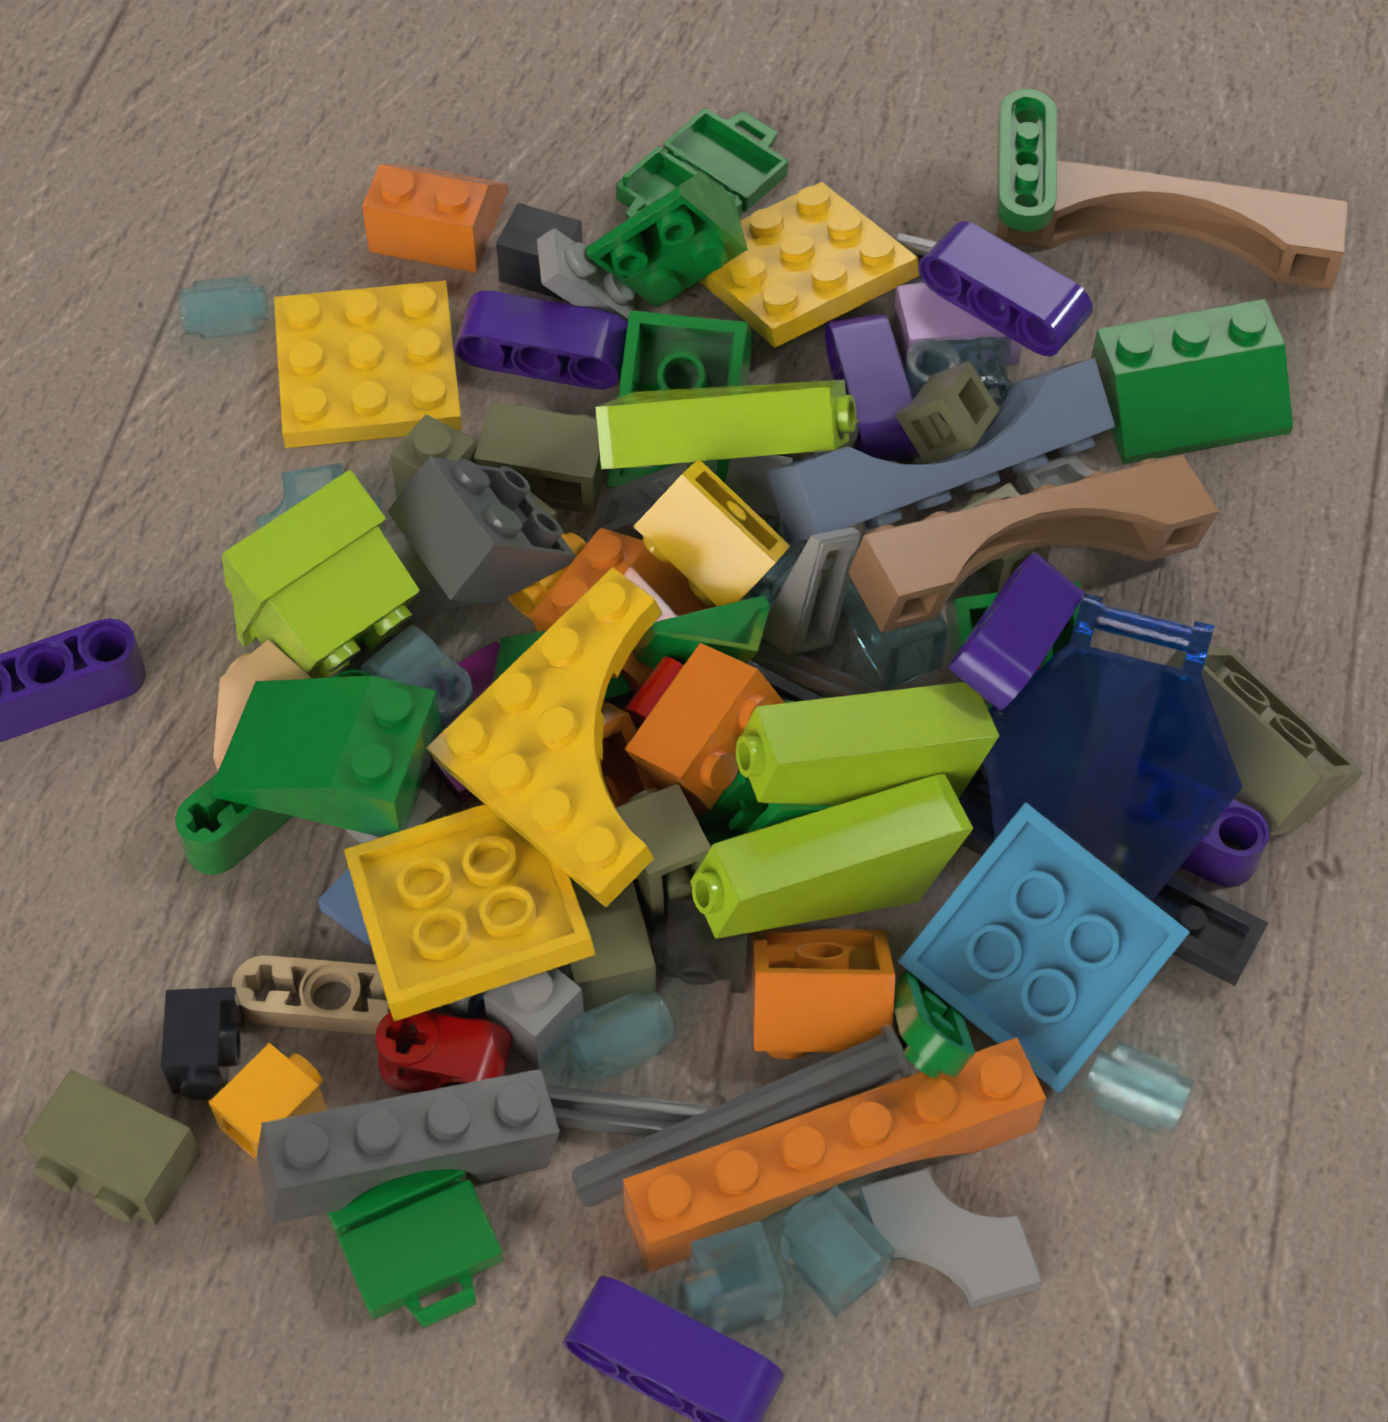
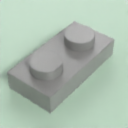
M553 228L537 239L542 285L574 306L607 311L618 315L628 323L630 310L635 311L634 290L589 258L584 244L574 242L557 229Z

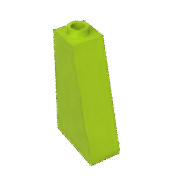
M845 380L633 392L595 407L601 469L696 462L698 459L709 461L835 450L849 442V433L854 432L856 427L855 401L852 395H846Z
M965 682L757 706L742 735L737 740L736 760L741 774L749 777L759 803L837 806L938 774L946 775L959 799L998 739L999 734L982 696Z
M946 775L929 776L713 844L690 881L693 900L697 909L705 915L715 939L917 903L973 830V827Z

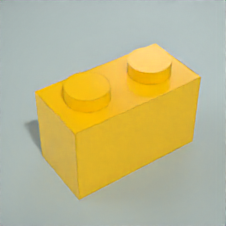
M700 459L683 472L633 526L643 535L645 546L656 558L666 563L671 562L689 579L688 583L691 590L701 601L710 606L717 607L738 602L790 547L781 536Z

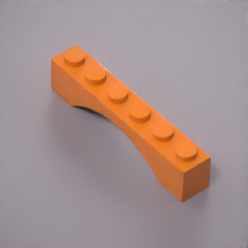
M1016 1037L975 1052V1055L957 1077H952L942 1072L937 1079H934L923 1072H919L623 1179L624 1211L647 1271L651 1273L713 1250L770 1215L849 1180L921 1159L955 1154H973L1036 1131L1047 1098Z

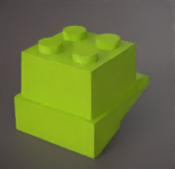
M351 469L222 554L225 585L232 594L237 639L244 648L257 639L262 644L267 640L271 641L309 676L314 678H331L350 665L349 660L361 651L358 646L363 642L371 651L400 630L399 626L412 616L407 607L420 592L380 530L386 517Z

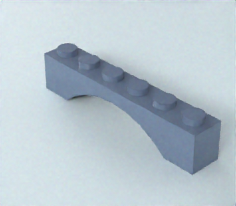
M1092 358L1058 366L1014 382L998 413L974 448L931 464H899L873 458L848 446L807 456L768 470L767 474L788 541L808 540L811 535L849 528L863 521L865 522L866 529L895 522L902 518L899 508L915 503L916 510L934 507L952 500L949 491L951 488L963 484L965 491L969 492L1000 482L998 471L1012 466L1013 473L1016 474L1043 466L1048 463L1046 453L1059 448L1061 456L1091 448L1095 446L1093 435L1114 428L1115 424L1096 360Z

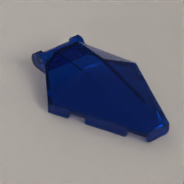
M1084 593L1071 641L1041 668L1036 670L1024 688L1003 710L999 711L994 706L988 709L999 734L998 739L984 759L993 812L992 820L995 840L1026 802L1153 902L1243 788L1202 677L1215 625L1195 620L1194 626H1189L1104 605L1103 597ZM1097 630L1184 651L1186 655L1182 669L1092 647L1095 633Z

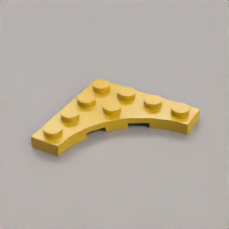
M613 567L426 747L432 758L605 907L655 858L647 845L629 829L620 817L612 798L608 794L600 764L603 761L602 738L605 721L601 708L610 679L618 678L632 650L645 632L663 614L655 598Z

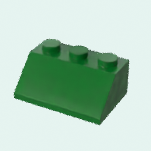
M1265 299L1097 329L1091 359L1095 358L1115 424V427L1109 430L1123 465L1140 462L1149 458L1156 459L1291 433L1293 419L1286 347Z

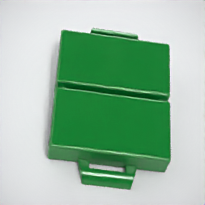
M703 108L663 143V148L657 146L624 174L623 178L616 183V199L629 207L625 216L630 218L702 171L734 198L740 218L742 210L748 211L787 176L788 159L770 149L776 141L778 132L747 112L743 111L724 120L709 109ZM740 126L741 128L748 131L755 137L759 138L761 141L759 142L758 140L754 139L753 137H751L750 135L743 132L737 127Z
M438 1169L398 1177L365 1191L353 1199L343 1210L327 1213L372 1320L406 1306L422 1328L430 1326L476 1305L472 1276L504 1261L501 1246L473 1184L467 1178L466 1171ZM459 1282L462 1291L422 1308L420 1299Z

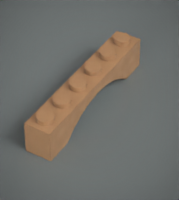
M1057 160V199L1051 222L1040 230L1024 232L1008 227L999 218L996 237L1007 243L1052 249L1071 240L1102 232L1124 230L1169 232L1197 238L1226 249L1256 266L1275 282L1332 290L1345 252L1348 201Z
M1183 454L1159 461L1149 458L1131 468L1111 473L1104 471L1094 472L1082 480L1056 487L1052 484H1046L1028 494L1004 500L998 497L991 498L973 508L953 513L939 511L921 521L897 527L893 525L880 526L864 535L848 574L880 632L884 633L936 619L948 597L968 576L991 561L1014 552L1050 545L1088 546L1120 552L1147 562L1197 548L1219 513V510Z

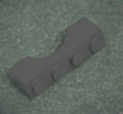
M537 1069L263 1122L261 1124L256 1160L271 1224L343 1210L353 1199L365 1191L389 1180L417 1172L455 1169L469 1172L476 1176L479 1181H485L547 1168L560 1130L542 1070Z

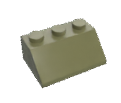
M1180 646L1132 704L1147 718L1144 726L1154 738L1166 746H1176L1192 761L1189 769L1198 780L1213 790L1221 788L1230 798L1259 812L1268 824L1270 836L1294 832L1352 786L1364 773L1228 647Z

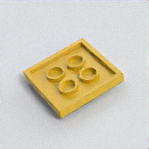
M820 182L814 186L805 187L797 194L768 208L757 210L751 216L740 220L748 250L726 263L720 269L707 275L700 282L776 348L897 286L919 277V264L916 255L826 184Z
M446 280L274 297L282 434L285 448L403 437L411 432L425 414L457 431H462Z
M486 804L343 849L394 1022L596 955L592 938L569 876Z

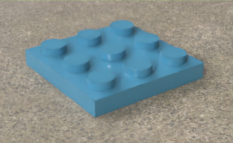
M1025 802L898 963L996 1043L1000 1044L1017 1037L1034 1073L1060 1094L1190 931Z

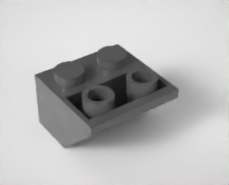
M429 456L388 510L392 519L452 601L493 605L565 568L576 557L562 538L563 530L559 523L552 516L542 511L529 494L531 488L527 480L509 467L495 468L474 464L466 459L455 461Z

